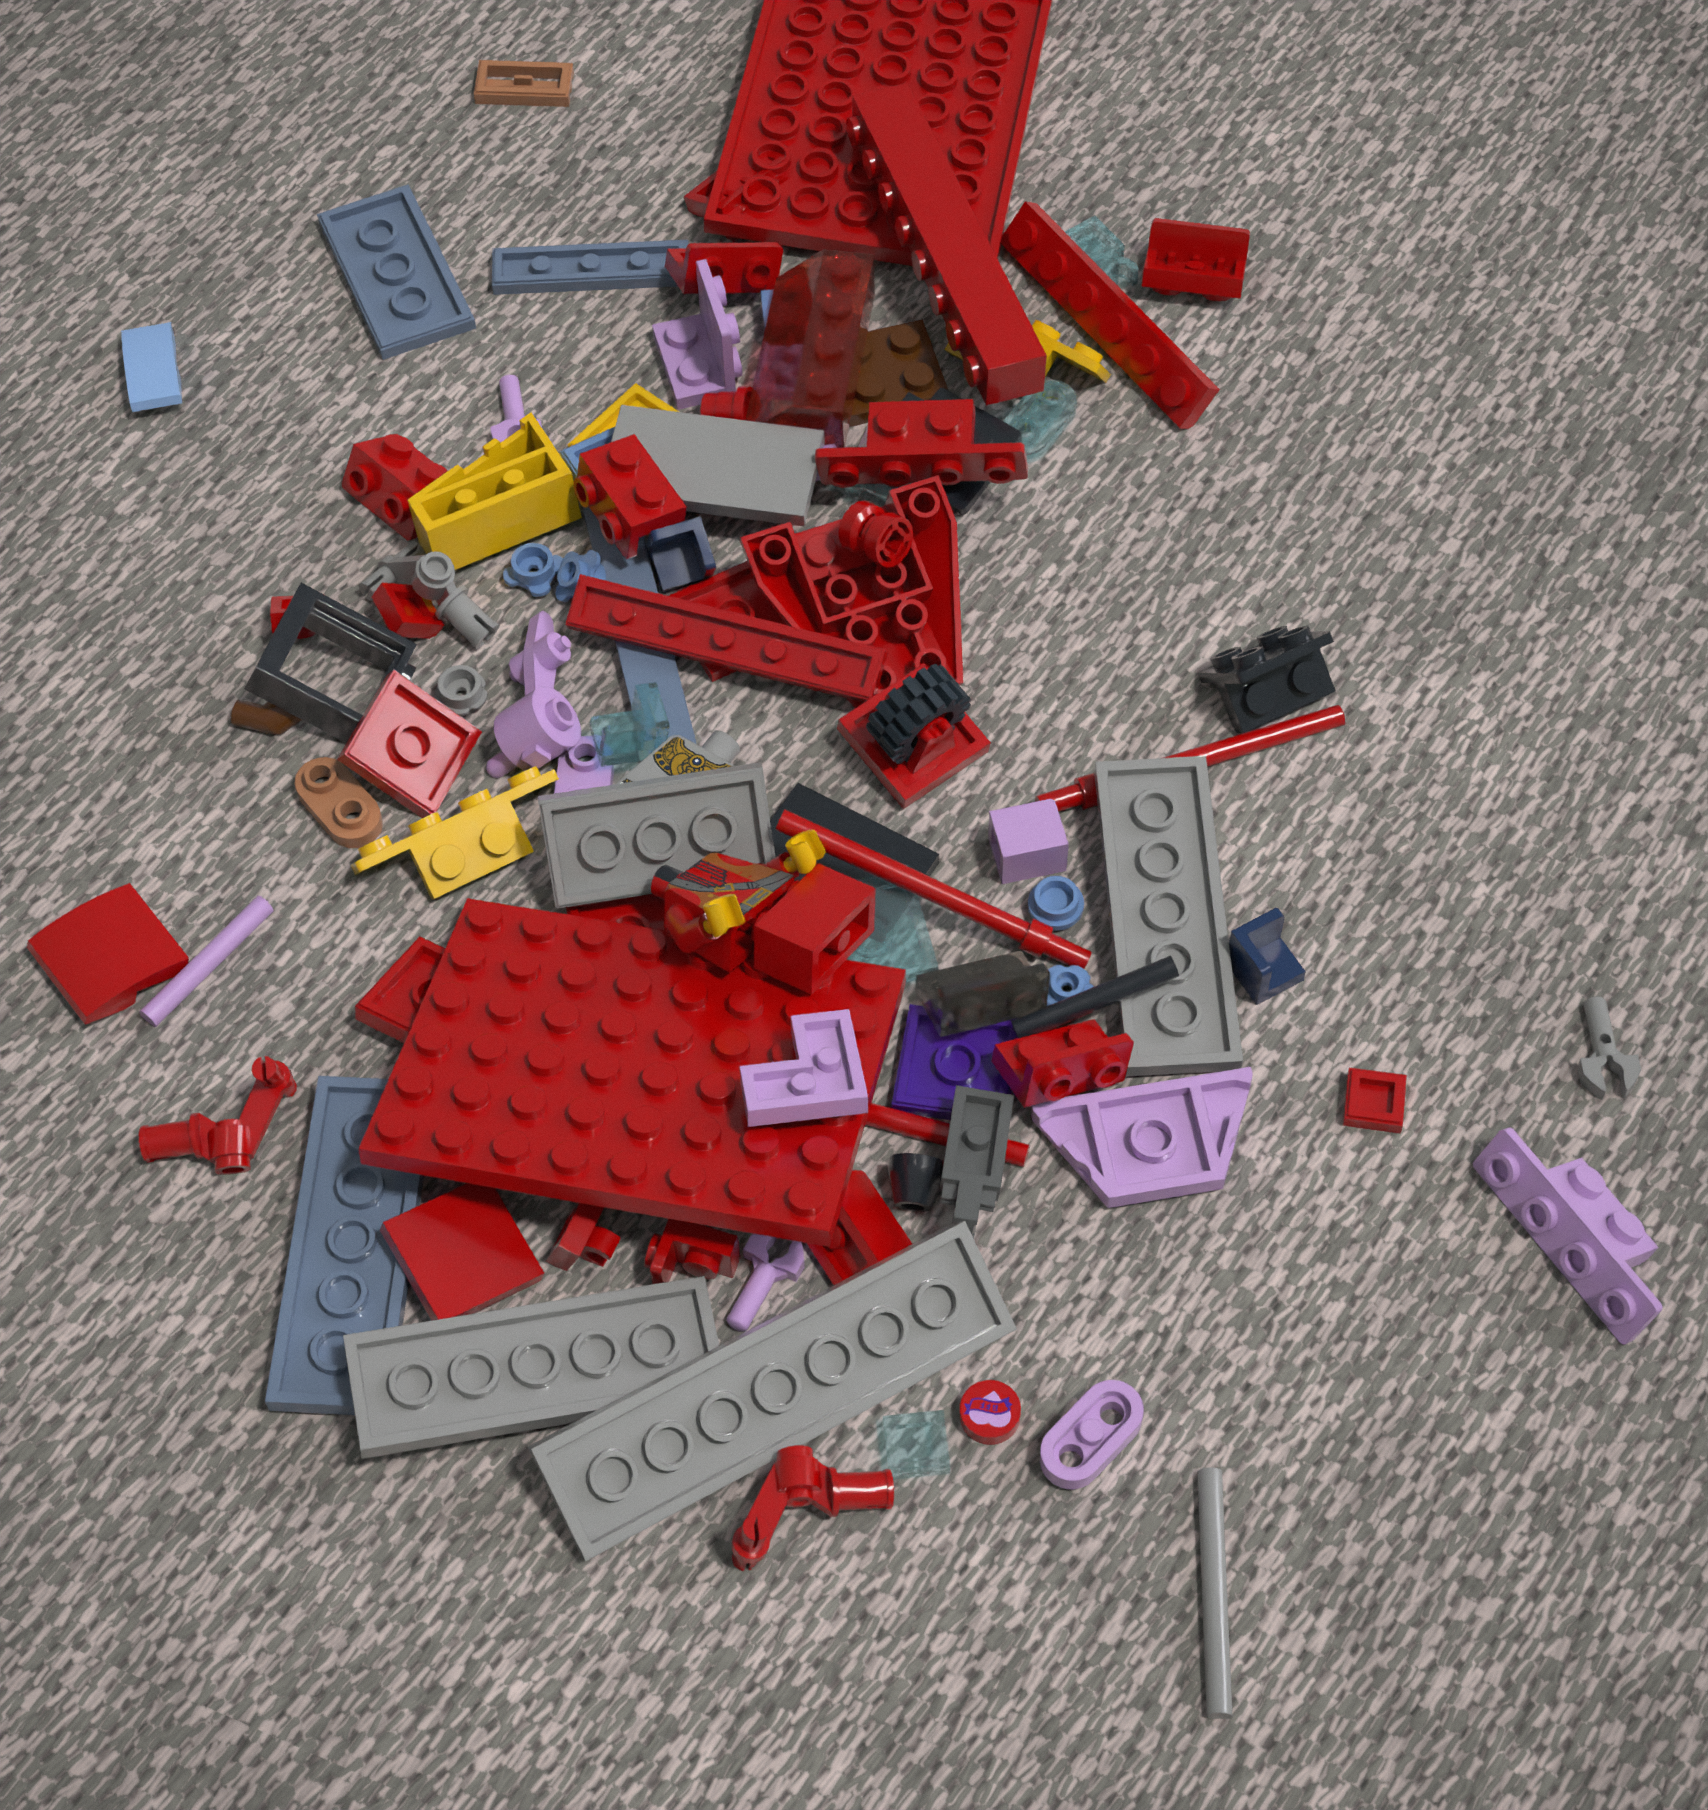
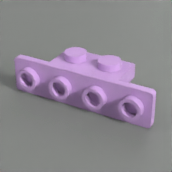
M1512 1128L1500 1130L1473 1162L1474 1169L1621 1344L1632 1342L1663 1308L1661 1302L1632 1270V1267L1646 1261L1659 1247L1645 1232L1641 1221L1635 1215L1628 1212L1606 1187L1603 1177L1595 1169L1588 1166L1582 1158L1547 1170Z

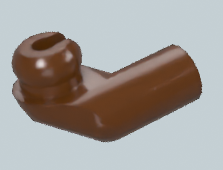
M239 699L235 702L231 711V723L233 726L271 735H281L302 721V719L269 702L261 705Z

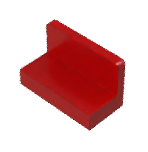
M852 1170L830 1247L807 1243L833 1285H836L912 1245V1242L867 1174L862 1170Z

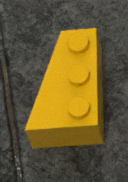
M532 412L519 420L521 428L500 443V441L494 438L482 446L484 455L463 469L457 464L407 500L419 544L426 554L435 551L446 554L451 559L456 570L582 518L574 490L572 472Z

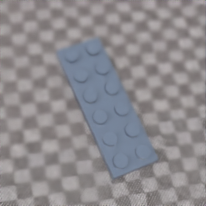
M318 1076L265 1398L269 1411L355 1415L343 1335L403 1325L409 1280L380 1229L384 1221L420 1205L424 1175L362 1165L358 1150L388 1079Z

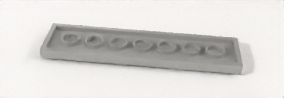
M966 1222L952 1223L528 1446V1449L581 1557L587 1561L775 1460L778 1450L788 1446L807 1443L1015 1331L1017 1328Z

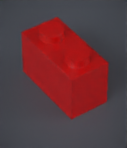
M818 863L801 880L794 881L788 888L785 896L769 911L761 913L756 919L751 932V940L754 943V969L812 995L874 932L876 888Z

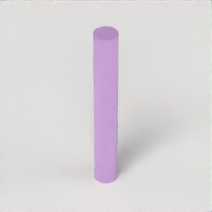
M259 895L255 897L139 1011L142 1018L154 1027H157L274 911L269 902Z

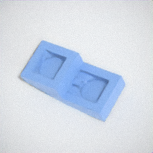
M171 322L122 330L123 360L132 412L181 404L182 387Z

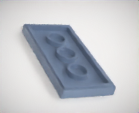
M409 184L317 214L319 225L383 360L476 329L475 319Z

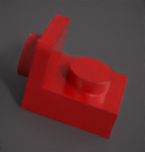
M668 1219L663 1235L656 1233L653 1235L645 1256L644 1265L645 1268L650 1269L652 1284L669 1282L677 1262L682 1263L683 1268L687 1272L697 1277L705 1276V1279H715L717 1274L733 1278L741 1259L738 1236L696 1223Z

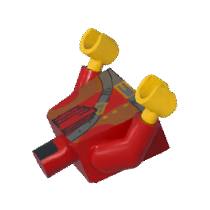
M807 830L795 835L785 844L788 852L780 854L765 864L752 863L720 853H710L685 872L669 865L661 866L652 879L651 893L653 896L665 900L664 929L667 935L674 940L680 951L685 953L696 952L718 967L731 972L754 954L751 932L759 915L764 911H769L785 896L794 879L799 874H807L812 871L816 865V860L823 858L826 854L816 831Z

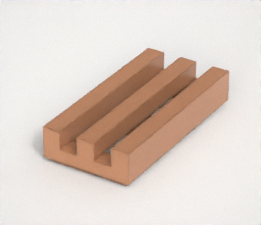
M479 60L474 89L475 104L569 107L574 76L573 63ZM487 77H512L514 80L487 79ZM533 78L560 79V81H533Z

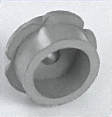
M452 666L440 675L438 686L435 689V699L459 716H464L471 709L478 710L485 704L488 697L487 691L484 690L486 682L470 666ZM461 690L466 691L465 695H457V693Z

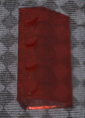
M823 249L776 278L745 421L824 430L825 445L835 444L837 448H845L875 297L874 254Z

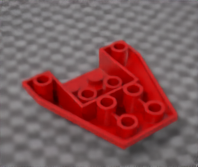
M939 475L889 490L884 506H881L885 513L893 512L906 518L913 527L911 548L907 556L894 567H883L869 560L867 555L859 556L843 548L838 534L842 519L798 533H794L791 522H787L740 537L741 546L758 590L788 626L886 650L888 654L876 694L923 663L928 668L934 664H937V666L941 664L959 685L963 684L957 521ZM847 699L854 708L863 704V702Z

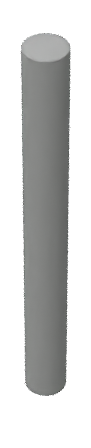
M1208 1467L1197 1471L1206 1711L1208 1719H1231L1233 1714L1223 1480L1221 1469Z

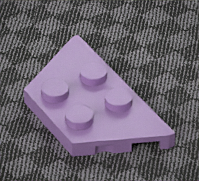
M1251 1067L1064 1097L1058 1101H1048L1031 1106L1032 1121L1107 1208L1223 1189L1253 1073Z

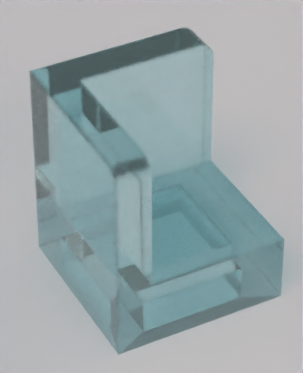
M657 682L635 685L631 711L591 717L589 728L601 767L643 761L668 739L670 724Z

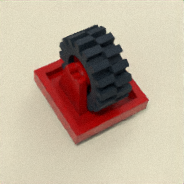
M923 663L838 719L837 730L903 809L988 753L991 744L965 712L971 706L969 703L971 701L970 697L941 664L939 666L934 664L928 668Z

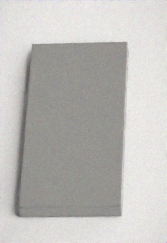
M621 405L611 442L635 434L687 506L686 511L781 524L791 522V525L805 527L818 472L815 463V450L824 447V430Z
M761 762L538 796L556 908L652 894L651 882L656 871L661 866L669 865L685 872L710 853H720L748 862L763 864L775 858Z

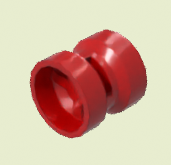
M858 501L851 505L844 513L838 534L843 548L859 556L867 555L869 560L887 568L896 566L907 556L912 545L913 527L909 520L893 512L885 513L881 507L868 501Z

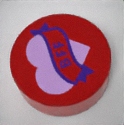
M983 1380L973 1384L965 1391L960 1402L959 1415L961 1426L965 1433L978 1443L995 1445L1005 1442L1014 1435L1020 1424L1021 1404L1016 1392L1007 1384L997 1380Z

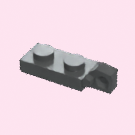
M956 1085L939 1191L942 1192L940 1203L955 1206L952 1223L956 1224L965 1221L974 1239L979 1210L994 1212L995 1201L999 1199L1014 1095Z

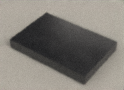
M800 783L796 784L770 820L775 857L788 852L785 844L792 838L775 830L785 809L928 876H931L939 864V853ZM825 854L823 858L816 860V865L819 863L876 888L874 932L868 938L883 945L917 895L829 854ZM799 874L794 881L801 880L806 874Z

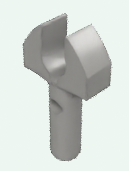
M1591 997L1584 1002V1010L1593 1054L1590 1058H1580L1577 1066L1580 1083L1594 1096L1602 1100L1606 1093V1086L1601 1072L1605 1064H1608L1610 1070L1618 1074L1622 1098H1626L1633 1089L1641 1072L1638 1054L1624 1055L1616 1049L1607 1002L1602 997Z

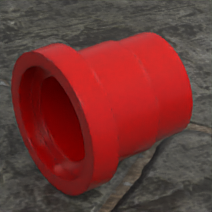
M739 386L736 391L704 393L701 400L700 413L706 416L756 422L757 403L754 390L751 386Z

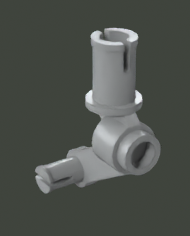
M411 541L394 557L390 555L384 557L378 563V570L359 584L361 593L364 596L368 593L367 599L373 601L371 596L381 583H412L413 589L419 596L431 601L436 600L439 607L435 612V616L439 620L445 618L476 650L484 645L483 639L488 641L500 627L496 621H493L467 596L468 588L464 585L456 588L453 582L455 569L451 559L442 552L435 551L426 554L422 547L417 549L418 543L415 541Z

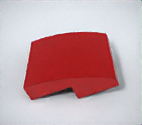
M131 883L110 890L72 909L44 927L27 942L29 952L85 1025L132 1006L136 1002L137 991L174 978L189 962V957Z

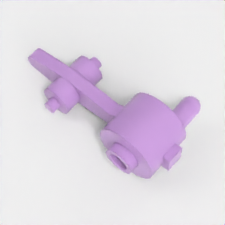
M541 611L530 618L524 650L509 661L510 678L514 682H519L525 686V696L500 712L494 720L495 737L502 750L490 758L486 764L488 774L494 778L503 777L517 767L524 771L534 766H537L539 769L575 746L581 737V727L575 710L568 700L554 689L556 668L570 659L571 652L569 647H571V642L566 636H561L554 632L553 620L545 611Z

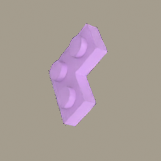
M849 1009L791 1016V1035L796 1060L740 1066V1083L748 1127L868 1113V1094Z

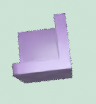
M1053 799L989 811L988 839L1002 884L1066 871L1068 841Z

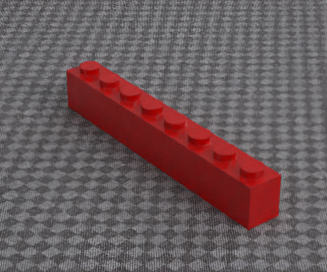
M905 83L853 95L852 117L846 120L850 143L853 147L859 146L862 152L865 173L869 180L875 179L878 184L881 206L885 213L891 212L895 219L898 241L902 247L908 246L911 252L912 266L918 281L925 280L929 288L928 295L932 311L936 316L942 315L946 323L948 343L953 351L959 350L963 358L964 373L969 386H977L986 406L1044 391L1047 355L909 84Z

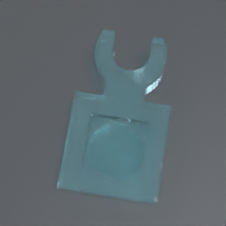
M1095 215L1065 231L1117 285L1116 277L1126 279L1132 286L1138 284L1139 269L1134 261L1124 257L1125 245Z

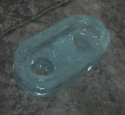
M1045 380L1044 391L1024 396L1004 419L1005 423L1020 430V432H1029V434H1021V443L1025 445L1027 463L1041 459L1074 420L1077 410L1076 393L1064 382ZM1052 398V399H1057V400H1056V401H1049V400H1046V399Z

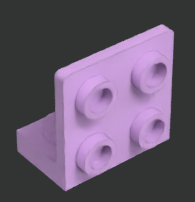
M706 259L696 261L700 314L652 325L653 337L678 410L701 405L704 393L736 391L735 378L742 376L740 357L737 348L733 347V344L740 343L737 321L734 313L725 314L723 306H727V298L720 275L712 277Z

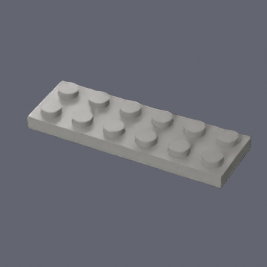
M1206 756L1095 762L1094 776L1115 976L1119 977L1170 955L1179 973V977L1118 1002L1121 1034L1127 1033L1134 1041L1126 1076L1217 1072L1239 1069L1243 1064V1055Z
M705 1276L343 1335L361 1459L573 1423L719 1346Z

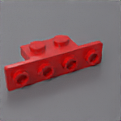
M973 399L869 402L867 447L818 448L815 450V463L821 483L840 488H849L856 484L880 483L889 486H903L939 475L942 485H954L961 481H989L996 484H1004L1012 480H1025L1028 478V464L1023 443L974 444L975 405Z

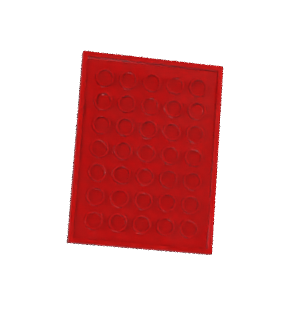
M764 0L705 212L704 233L760 242H777L785 246L912 266L911 252L908 246L902 247L900 245L895 230V219L891 212H884L879 199L878 184L875 179H868L863 166L862 152L859 146L853 147L851 145L846 127L847 118L852 117L853 95L908 83L998 259L1053 0ZM775 151L785 154L786 157L780 164L770 166L768 164L772 160L767 155ZM761 170H772L777 175H784L790 178L779 185L771 177L755 175ZM744 176L749 177L750 179H748L743 185V183L740 180ZM758 180L763 187L749 197L747 193L748 186ZM743 185V203L748 205L750 209L741 214L739 205L727 215L718 213L719 202L727 198L723 193L727 190L736 191Z
M467 898L358 1148L360 1162L362 1165L830 1247L906 986V969L845 960L811 995L754 969V954L731 972H728L696 952L685 953L680 951L674 940L667 935L665 930ZM849 1009L868 1094V1113L748 1127L740 1083V1066L796 1060L791 1035V1016Z

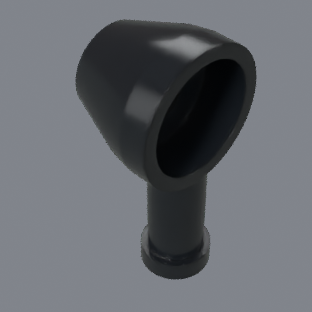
M897 1153L891 1155L888 1166V1178L894 1205L904 1210L930 1211L940 1194L939 1188L944 1160L916 1153Z

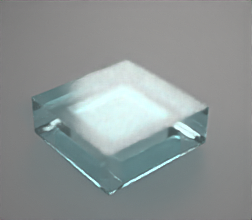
M943 1410L882 1416L887 1466L892 1472L893 1480L950 1474V1459Z

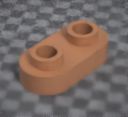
M320 757L308 761L298 770L295 777V788L298 798L334 842L346 848H360L373 842L379 836L383 827L380 808L373 797L345 765L333 758ZM320 777H329L324 783H315ZM353 812L361 813L358 817L354 819L345 818L348 814Z

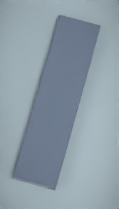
M666 240L492 248L493 295L678 287L665 268L667 249L686 248L689 241Z

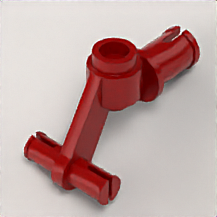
M265 1056V1061L262 1057L257 1058L253 1062L251 1069L256 1081L239 1119H225L216 1123L201 1113H192L189 1120L141 1126L139 1129V1146L143 1160L150 1163L154 1162V1160L195 1154L197 1159L204 1158L215 1164V1173L230 1175L248 1172L251 1170L250 1160L254 1158L283 1095L287 1098L292 1097L297 1091V1084L293 1079L291 1070L284 1063L275 1061L268 1056Z
M794 1445L778 1450L776 1452L777 1461L772 1465L743 1525L733 1535L731 1543L733 1565L737 1569L745 1571L746 1564L748 1563L749 1570H752L756 1563L766 1556L770 1540L786 1505L789 1507H804L812 1504L829 1517H837L841 1510H891L894 1505V1481L891 1470L837 1473L835 1467H826L813 1457V1449L811 1447Z

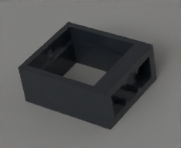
M301 582L244 689L347 743L363 715L280 671L302 627L386 670L372 699L385 677L393 670L409 681L411 680L417 667L409 664L408 661L417 644Z

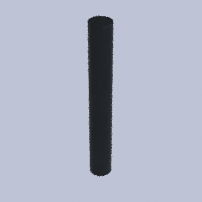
M1170 955L1011 1021L1017 1039L1045 1032L1179 977V973Z

